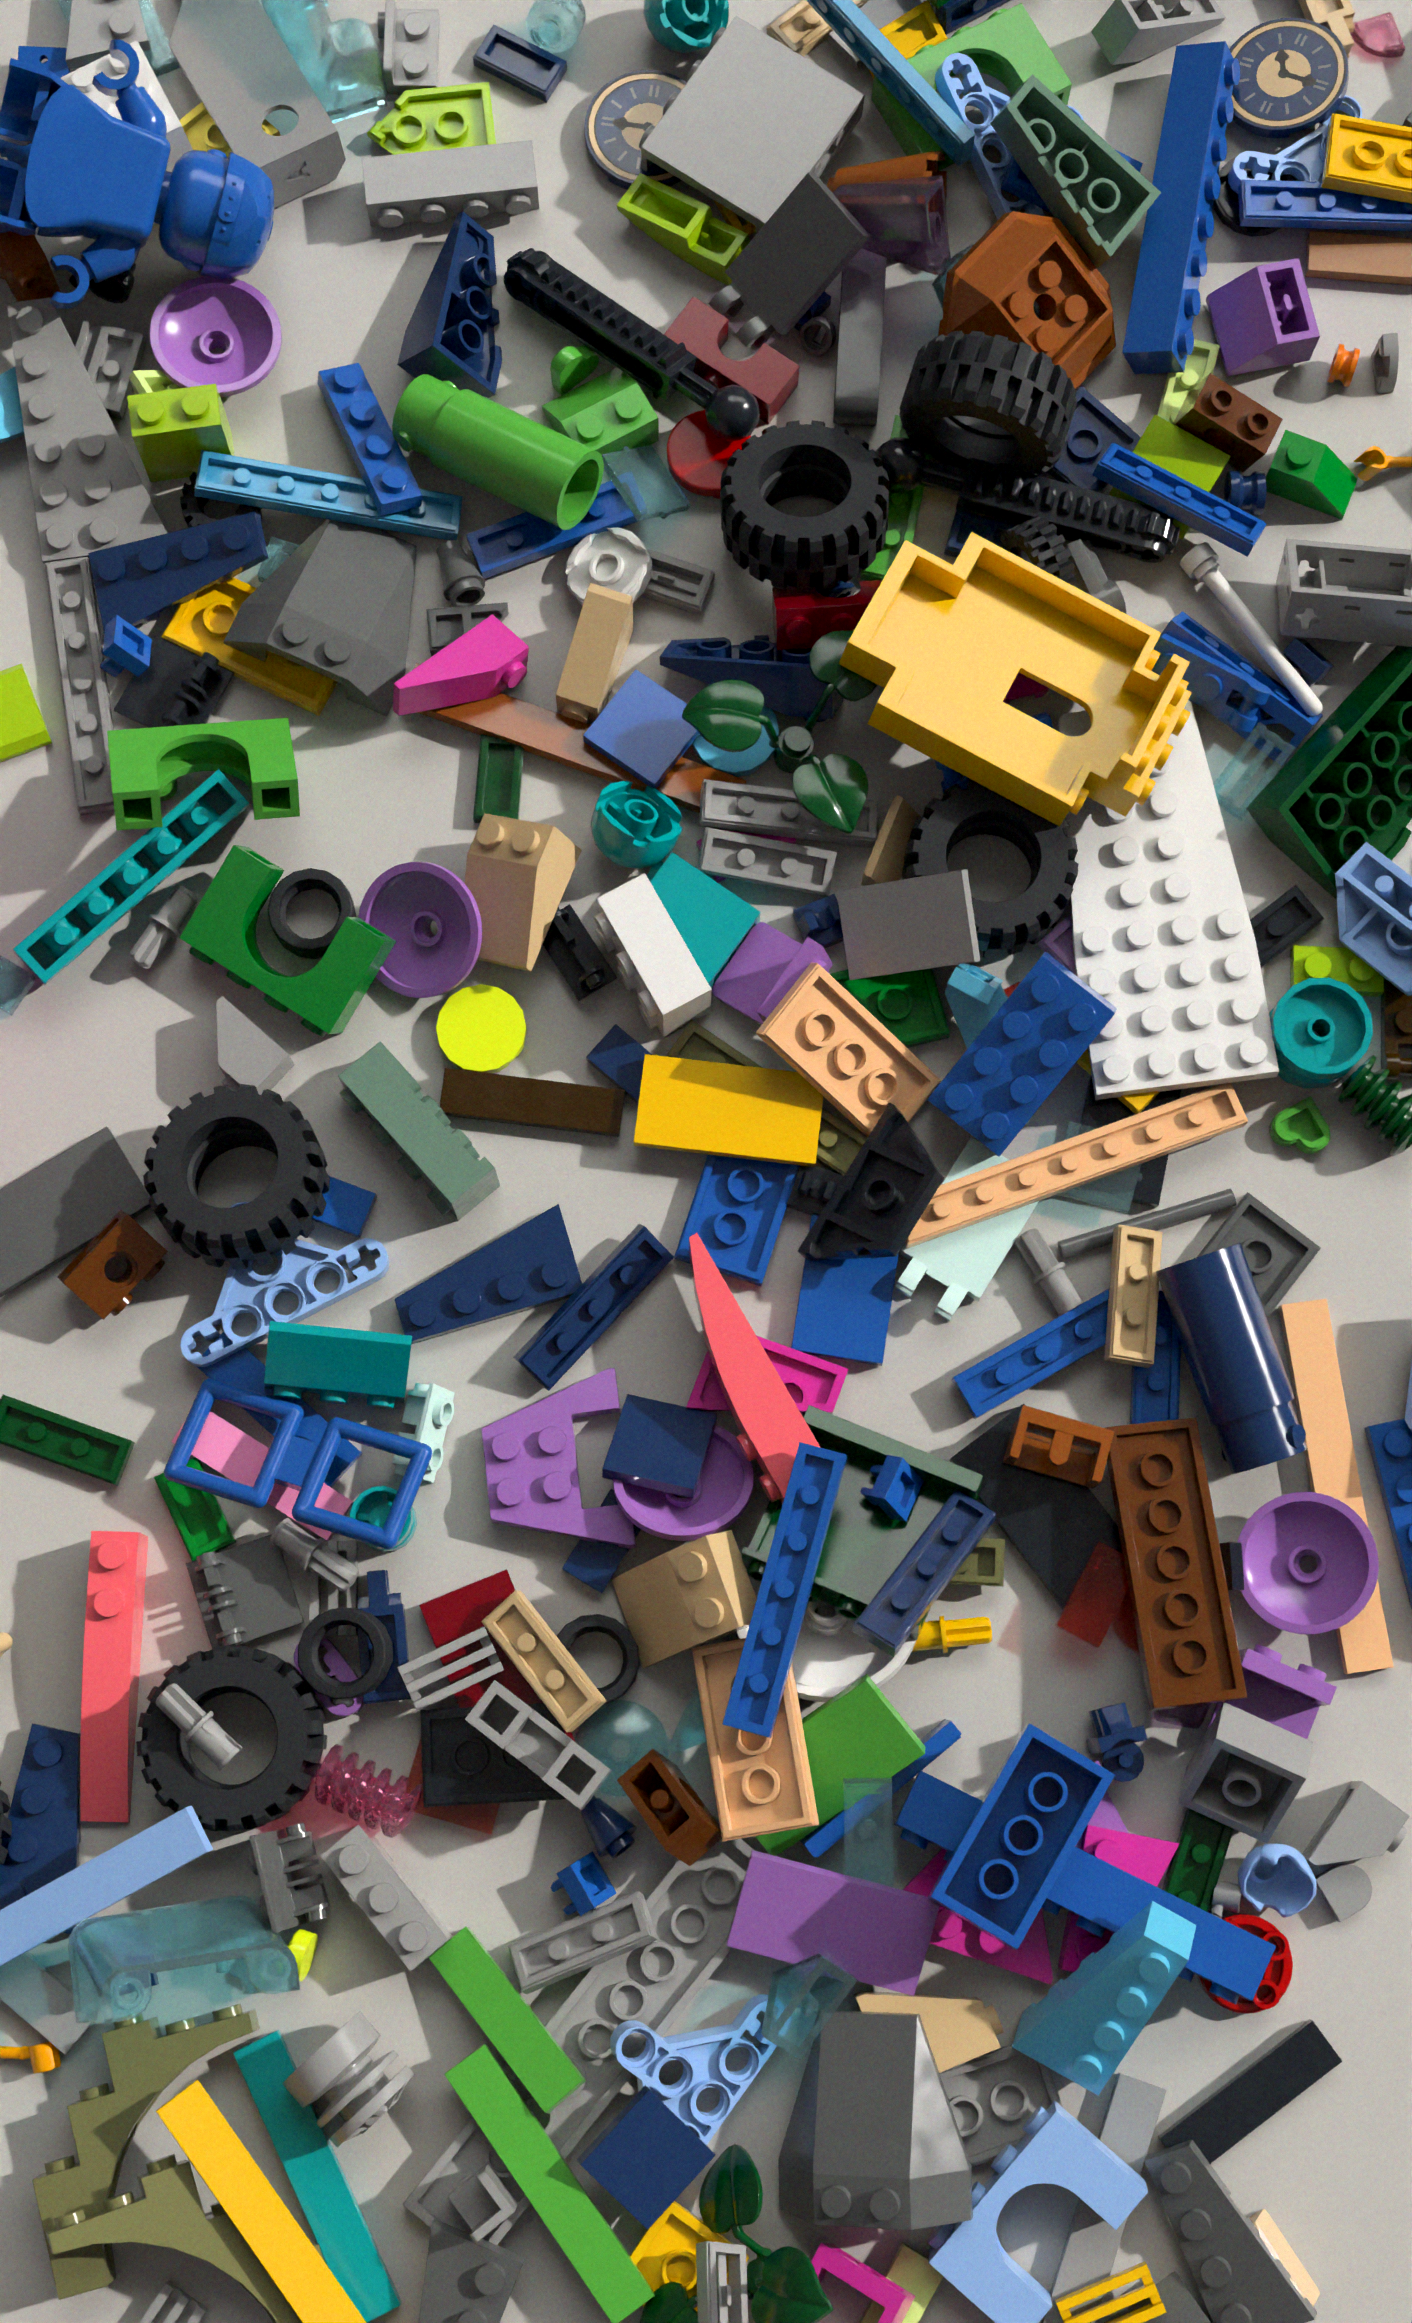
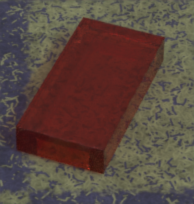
M1100 1541L1096 1543L1055 1624L1056 1627L1095 1648L1100 1647L1129 1589L1122 1553Z

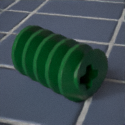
M1372 1055L1340 1085L1343 1087L1338 1102L1344 1104L1355 1099L1356 1103L1350 1114L1353 1117H1357L1367 1112L1369 1116L1363 1127L1366 1130H1370L1380 1125L1382 1129L1376 1140L1379 1143H1383L1393 1138L1395 1142L1389 1153L1392 1156H1396L1412 1145V1111L1410 1110L1412 1094L1399 1099L1397 1095L1403 1084L1397 1081L1386 1086L1384 1082L1390 1071L1384 1068L1373 1073L1371 1069L1377 1058Z

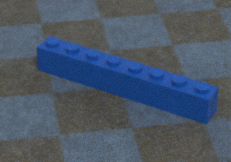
M1226 41L1176 46L1152 184L1161 194L1147 210L1122 354L1134 374L1184 372L1187 355H1191L1193 352V318L1199 314L1201 306L1200 293L1198 291L1200 277H1204L1207 272L1206 242L1207 238L1212 237L1214 231L1212 208L1214 200L1218 199L1220 195L1221 184L1218 174L1220 161L1226 159L1227 123L1232 122L1234 114L1231 98L1233 86L1238 85L1240 80L1239 61L1237 58H1233Z
M920 1770L894 1825L903 1829L899 1838L923 1850H926L929 1842L946 1850L943 1860L948 1862L982 1800ZM1077 1847L1074 1848L1041 1909L1058 1916L1062 1908L1078 1916L1076 1926L1102 1938L1105 1930L1114 1934L1149 1903L1154 1901L1196 1925L1189 1960L1178 1977L1191 1982L1195 1974L1212 1983L1209 1992L1235 2005L1239 1997L1253 2001L1276 1948L1275 1945Z

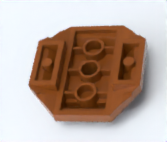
M1015 211L1005 213L947 273L943 297V319L940 320L938 336L941 334L947 336L949 333L962 331L964 334L979 331L993 337L996 334L1008 337L1009 341L1018 344L1023 342L1031 346V350L1037 353L1043 352L1049 356L1054 365H1060L1066 371L1067 377L1071 378L1075 390L1116 347L1110 285L1059 218ZM1034 301L1038 303L1040 308L1039 318L1034 313Z

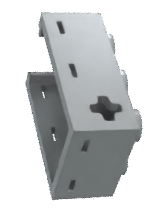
M1286 539L1276 580L1281 635L1300 639L1310 637L1332 639L1344 643L1355 641L1377 643L1388 647L1397 645L1412 647V550ZM1306 560L1309 562V567L1314 568V571H1306L1303 577H1299L1298 566L1301 561Z

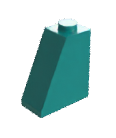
M672 852L664 863L660 861L654 864L647 877L712 989L753 926L760 922L761 912Z

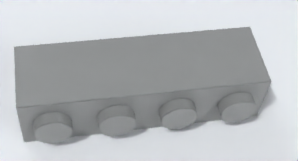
M532 140L361 158L366 206L371 227L394 228L402 223L420 221L433 224L439 223L444 219L456 218L457 214L465 212L472 219H479L487 214L508 212L518 215L529 210L539 209Z

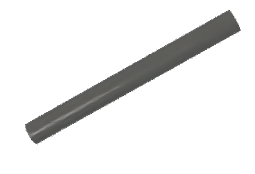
M1231 1189L1223 1190L1058 1241V1249L1061 1257L1065 1259L1113 1244V1230L1117 1225L1155 1231L1236 1206V1199Z

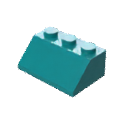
M270 1321L264 1377L265 1389H274L273 1397L299 1400L303 1392L320 1394V1401L324 1403L348 1404V1397L367 1399L366 1406L394 1409L395 1402L404 1403L412 1336Z

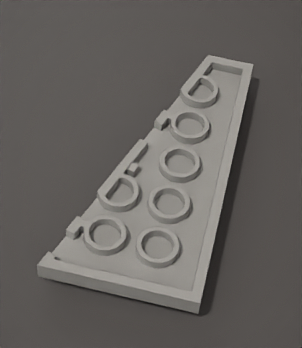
M51 298L7 303L39 544L44 565L47 562L89 557L88 553L167 534L158 512L57 309L49 303Z

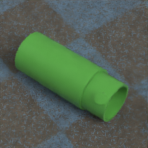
M423 374L415 378L408 385L397 404L393 417L392 433L394 439L404 451L410 452L412 450L429 458L435 467L560 529L569 530L575 527L585 517L598 494L604 471L603 457L598 451L470 389L459 390L450 381H441L428 374Z

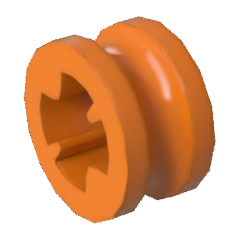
M1339 343L1331 363L1327 382L1333 383L1335 380H1340L1344 387H1349L1357 366L1360 349L1354 348L1353 351H1347L1344 347L1345 345Z

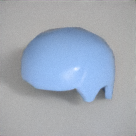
M1268 1843L1257 1846L1248 1852L1238 1869V1885L1241 1894L1249 1903H1252L1257 1911H1261L1263 1907H1269L1276 1910L1281 1917H1290L1307 1908L1316 1895V1878L1301 1852L1289 1845Z

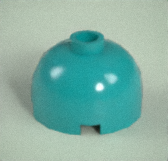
M644 0L643 14L647 28L657 42L667 49L688 53L709 47L716 32L721 27L726 29L729 18L728 0Z
M630 781L610 783L601 790L590 825L595 845L608 859L619 866L638 869L652 867L668 856L676 845L682 831V827L679 825L682 818L681 812L670 798L655 788L647 786L645 791L642 792L637 789H630L633 784Z

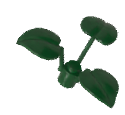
M834 631L822 636L812 647L809 656L811 673L818 681L828 685L803 728L792 726L786 728L780 736H777L770 719L765 715H760L764 705L763 694L753 685L741 680H723L713 683L699 691L689 701L683 710L682 719L692 725L707 742L724 751L740 752L752 747L760 738L762 724L770 739L769 746L776 748L774 752L776 765L786 773H794L792 788L799 803L811 815L827 826L848 834L854 831L868 795L869 785L866 772L857 761L843 754H830L822 761H820L817 755H811L814 748V739L811 735L812 730L833 691L836 690L840 696L848 701L856 702L866 698L877 687V684L839 664L847 642L854 631Z
M737 2144L729 2146L710 2168L702 2183L699 2194V2208L703 2222L712 2232L718 2234L727 2233L732 2229L734 2237L757 2255V2258L750 2261L747 2265L748 2300H752L751 2313L755 2323H817L833 2311V2306L822 2290L814 2266L806 2254L800 2249L791 2246L781 2247L772 2252L771 2249L759 2245L743 2231L742 2225L754 2223L760 2215L763 2190L759 2173L748 2152ZM669 2282L663 2284L654 2291L655 2296L646 2302L640 2318V2323H698V2312L694 2309L697 2307V2295H693L688 2299L687 2292L681 2283Z

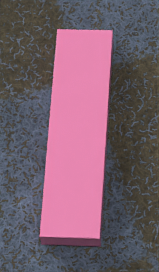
M210 1411L191 1455L230 1480L253 1487L269 1448ZM183 1425L171 1441L172 1443H176ZM275 1483L267 1503L295 1520L292 1516V1509L300 1491ZM324 1483L314 1506L346 1516L353 1505V1501ZM298 1522L327 1541H330L334 1535L333 1532Z

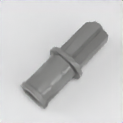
M175 883L155 914L148 915L147 921L149 925L131 949L129 958L138 966L149 969L169 939H176L179 936L177 930L188 913L199 901L198 897L186 887Z
M1034 1228L1021 1234L1015 1240V1245L1036 1277L1033 1279L1034 1285H1041L1057 1310L1058 1316L1060 1317L1084 1303L1063 1270L1066 1266L1065 1263L1057 1261L1039 1230Z
M289 1518L281 1521L271 1535L270 1542L301 1562V1569L305 1572L312 1570L340 1591L347 1590L355 1583L359 1574L358 1568L328 1548V1541L324 1538L317 1540L294 1524Z
M177 1684L169 1685L157 1697L156 1705L186 1734L183 1739L186 1742L191 1740L209 1757L219 1770L225 1767L243 1748L212 1719L214 1715L212 1711L206 1713Z

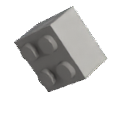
M1223 1702L1186 1767L1178 1803L1264 1843H1268L1307 1778L1313 1742Z

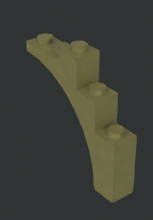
M241 2004L225 2007L212 2012L214 2021L195 2026L193 2017L165 2025L166 2035L161 2034L158 2017L144 2020L142 2011L113 2019L115 2029L102 2033L114 2091L109 2090L108 2083L93 2086L79 2091L81 2100L67 2106L80 2163L75 2164L74 2155L45 2163L46 2172L32 2179L59 2300L106 2287L116 2279L112 2243L92 2244L53 2255L50 2251L45 2231L56 2228L54 2219L64 2214L83 2209L85 2217L105 2210L103 2201L115 2196L123 2160L141 2121L163 2090L191 2063L211 2050L258 2030L260 2026L256 2009L242 2012Z
M175 2154L146 2164L148 2173L137 2176L142 2194L141 2197L134 2199L132 2191L116 2195L103 2201L105 2210L85 2217L83 2209L64 2214L54 2219L56 2228L45 2231L49 2248L53 2255L92 2244L136 2242L174 2248L208 2261L234 2278L264 2308L273 2323H301L220 2204L216 2202L210 2205L212 2214L205 2216L190 2162L185 2159L177 2162ZM311 2241L312 2245L315 2247V2249L323 2259L319 2244Z

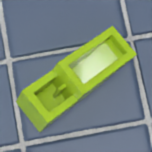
M639 173L617 203L618 211L644 233L683 261L723 284L730 285L733 281L725 271L749 244L748 233L714 218L709 205Z

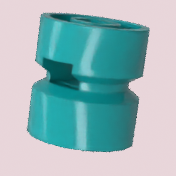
M386 1486L367 1489L353 1502L350 1518L383 1528L397 1490ZM411 1507L399 1540L394 1548L384 1549L368 1543L365 1544L371 1549L380 1552H393L406 1546L414 1536L417 1526L416 1512L413 1507Z

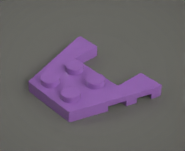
M609 1368L481 1428L490 1517L493 1523L548 1534L568 1535L590 1542H605L627 1549L637 1548L634 1524L625 1516L619 1505L583 1509L573 1419L621 1412L615 1368Z

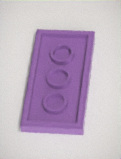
M752 1850L727 1938V1946L914 1996L940 1905L927 1896Z

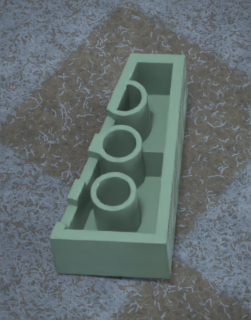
M1033 74L1014 92L990 122L1055 218H1059L1096 268L1114 254L1161 194L1151 182Z
M381 1041L338 1075L345 1088L339 1093L340 1096L356 1114L362 1109L373 1121L368 1126L370 1131L385 1148L391 1143L402 1154V1157L397 1160L399 1165L414 1182L420 1177L432 1189L426 1196L443 1216L450 1211L459 1221L500 1187L495 1167L485 1156L479 1161L480 1155L472 1146V1142L460 1129L453 1130L448 1125L451 1122L440 1106L429 1095L425 1097L419 1091L421 1087Z

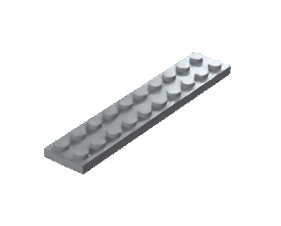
M713 1816L717 1823L720 1825L719 1820L715 1816ZM721 1839L691 1866L678 1859L646 1899L658 1940L592 1967L546 2024V2029L584 2077L585 2083L547 2114L542 2110L514 2071L510 2069L507 2073V2076L564 2160L632 2076V2073L625 2069L612 2054L610 2037L614 2029L628 2020H637L663 2037L731 1951L732 1947L727 1946V1938L750 1854L754 1850L742 1839L724 1842ZM641 2033L628 2035L622 2043L621 2051L623 2056L628 2058L639 2056L646 2047L645 2035ZM472 2117L405 2200L403 2205L430 2228L434 2219L470 2234L471 2228L449 2200L448 2195L489 2163L518 2203L513 2214L482 2238L498 2245L531 2202Z

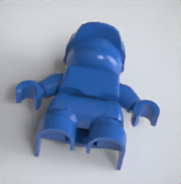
M120 39L110 41V55L124 64L127 74L120 79H110L101 72L93 77L92 84L99 92L107 96L119 98L115 104L122 120L112 117L75 86L68 85L52 71L13 58L10 59L7 83L0 110V139L21 146H26L30 143L32 145L27 168H22L15 162L0 158V233L10 231L22 236L35 235L36 228L38 227L37 235L76 237L83 235V237L96 240L80 252V260L70 255L61 254L51 257L50 263L55 271L67 270L73 274L77 281V288L73 292L61 293L56 291L51 297L49 303L57 309L67 310L79 305L87 293L90 280L93 279L96 283L128 271L135 263L140 249L146 245L153 223L159 224L158 238L160 246L167 256L181 262L189 270L199 271V275L213 278H235L248 274L258 263L272 231L274 215V189L272 181L260 167L246 158L230 152L227 158L224 152L217 149H210L207 152L192 150L184 153L176 161L172 172L166 171L171 146L166 139L167 126L165 116L143 86H136L135 82L139 74L140 61L131 45Z

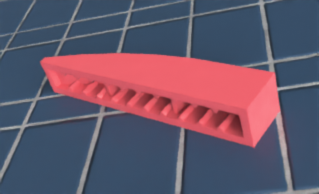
M698 1233L689 1237V1255L695 1299L705 1343L720 1388L741 1432L740 1435L736 1436V1440L749 1462L756 1459L765 1474L759 1477V1481L770 1501L773 1503L779 1499L783 1505L799 1443L816 1447L820 1446Z
M91 1531L82 1668L80 1821L130 1823L148 1536L140 1532Z

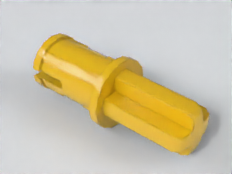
M944 1615L939 1616V1620L924 1623L912 1652L943 1649V1653H948L947 1648L989 1644L992 1642L991 1622L988 1617L944 1621Z

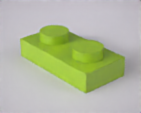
M1294 945L1290 950V988L1309 978L1329 977L1348 984L1361 996L1380 997L1384 993V977L1346 947Z

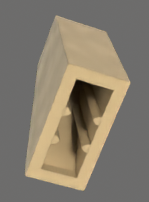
M593 583L589 584L556 692L557 711L562 712L563 716L587 723V721L594 722L605 708L634 631L632 596Z
M860 1991L853 1994L858 2009L862 2012L920 2014L939 2073L1001 2048L996 2035L1004 2033L997 2012L993 2005L985 2007L983 2001L978 1997L915 1994L912 1996L904 1993Z

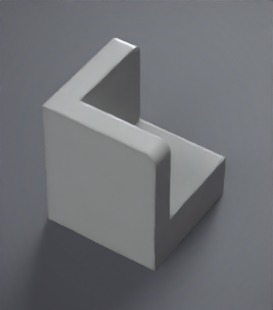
M489 2163L448 2195L449 2200L471 2228L469 2235L475 2243L513 2214L518 2204Z

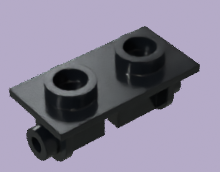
M569 904L562 909L558 907L542 945L578 1001H581L617 979V976L572 906Z

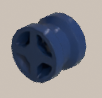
M1228 471L1224 484V501L1243 511H1249L1251 515H1262L1265 509L1267 489L1264 471H1254L1250 476H1242L1238 471Z

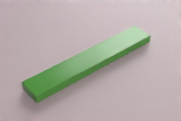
M486 2043L448 2070L444 2075L611 2323L621 2322L654 2297L653 2289Z

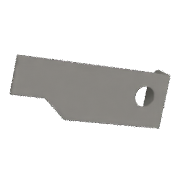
M180 0L181 6L168 46L231 151L260 167L271 179L274 189V208L336 180L346 161L338 130L258 0ZM285 109L294 112L298 116L297 126L286 135L272 136L262 129L263 120L273 111Z

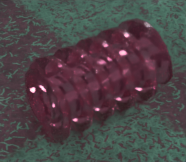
M335 1744L324 1758L316 1776L315 1798L317 1802L325 1806L331 1804L334 1811L342 1814L348 1812L351 1819L358 1822L364 1820L366 1826L376 1830L381 1827L383 1835L393 1838L400 1834L412 1820L417 1810L422 1792L421 1784L417 1785L409 1794L406 1792L409 1783L408 1777L402 1775L394 1785H391V1769L385 1767L377 1777H374L375 1761L369 1759L361 1769H358L359 1754L351 1752L343 1762L341 1761L343 1746Z

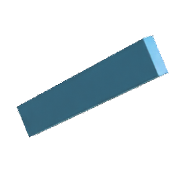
M806 0L956 165L961 166L971 158L975 134L852 0Z
M201 450L194 495L196 497L449 541L457 540L463 496L420 489L423 495L421 507L380 516L362 478Z

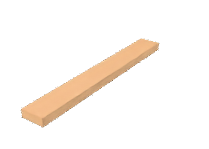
M1232 1083L1213 1086L940 1185L905 1241L906 1248L908 1249L1246 1126L1248 1120Z
M1327 1299L1280 1305L1278 1308L1299 1425L1306 1432L1305 1442L1308 1449L1304 1451L1311 1492L1321 1493L1340 1500L1353 1509L1368 1526ZM1378 1579L1375 1590L1365 1608L1349 1623L1336 1629L1344 1674L1394 1667Z

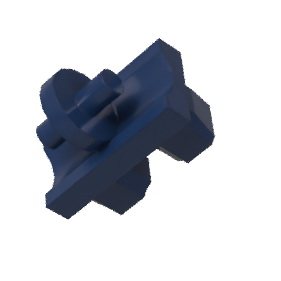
M1125 1702L1089 1711L1096 1737L1086 1739L1090 1754L1103 1753L1101 1758L1102 1767L1115 1774L1113 1780L1126 1782L1137 1778L1144 1766V1755L1140 1747L1134 1742L1148 1740L1144 1725L1132 1727Z

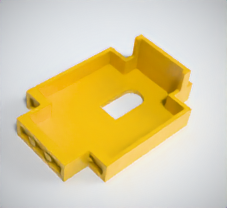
M971 532L953 565L905 540L848 640L839 664L885 688L867 724L1058 826L1061 825L1068 812L1077 815L1087 797L1125 817L1135 802L1143 806L1156 781L1149 778L1153 768L1161 771L1173 749V746L1167 744L1171 733L1178 736L1191 713L1185 710L1184 707L1192 692L1186 690L1189 682L1182 679L1190 662L1173 654L1161 675L1152 671L1160 656V653L1154 650L1161 635L1159 631ZM1018 672L1082 706L1090 718L1089 731L1080 736H1067L1004 703L1003 700Z

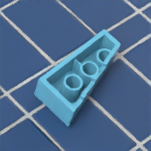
M1152 1901L1110 1937L1108 1944L1096 1954L1094 1952L1089 1954L1081 1961L1080 1967L1065 1980L1061 1978L1048 1990V1994L1037 2004L1033 2002L1022 2012L1012 2047L1094 2094L1099 2095L1188 1962L1196 1925Z

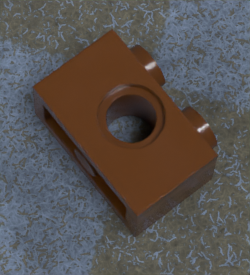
M1210 373L1188 393L1173 424L1230 455L1228 464L1244 472L1267 453L1283 419Z
M121 1209L57 1277L104 1320L110 1313L113 1316L118 1315L133 1298L130 1291L142 1279L148 1282L162 1269L165 1264L162 1257L168 1251ZM114 1256L125 1257L127 1260L125 1273L115 1279L106 1277L104 1272L106 1262Z
M652 1748L617 1779L665 1851L688 1866L695 1863L722 1839L720 1825L676 1764Z

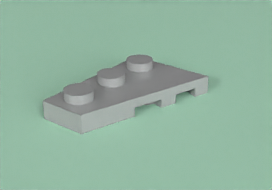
M72 0L66 51V63L69 69L85 66L110 54L109 44L114 39H120L128 44L137 40L143 52L151 50L138 0Z

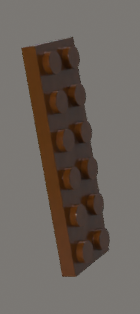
M1197 1418L1105 1427L1114 1431L1107 1458V1466L1149 1710L1155 1711L1230 1702L1247 1698Z

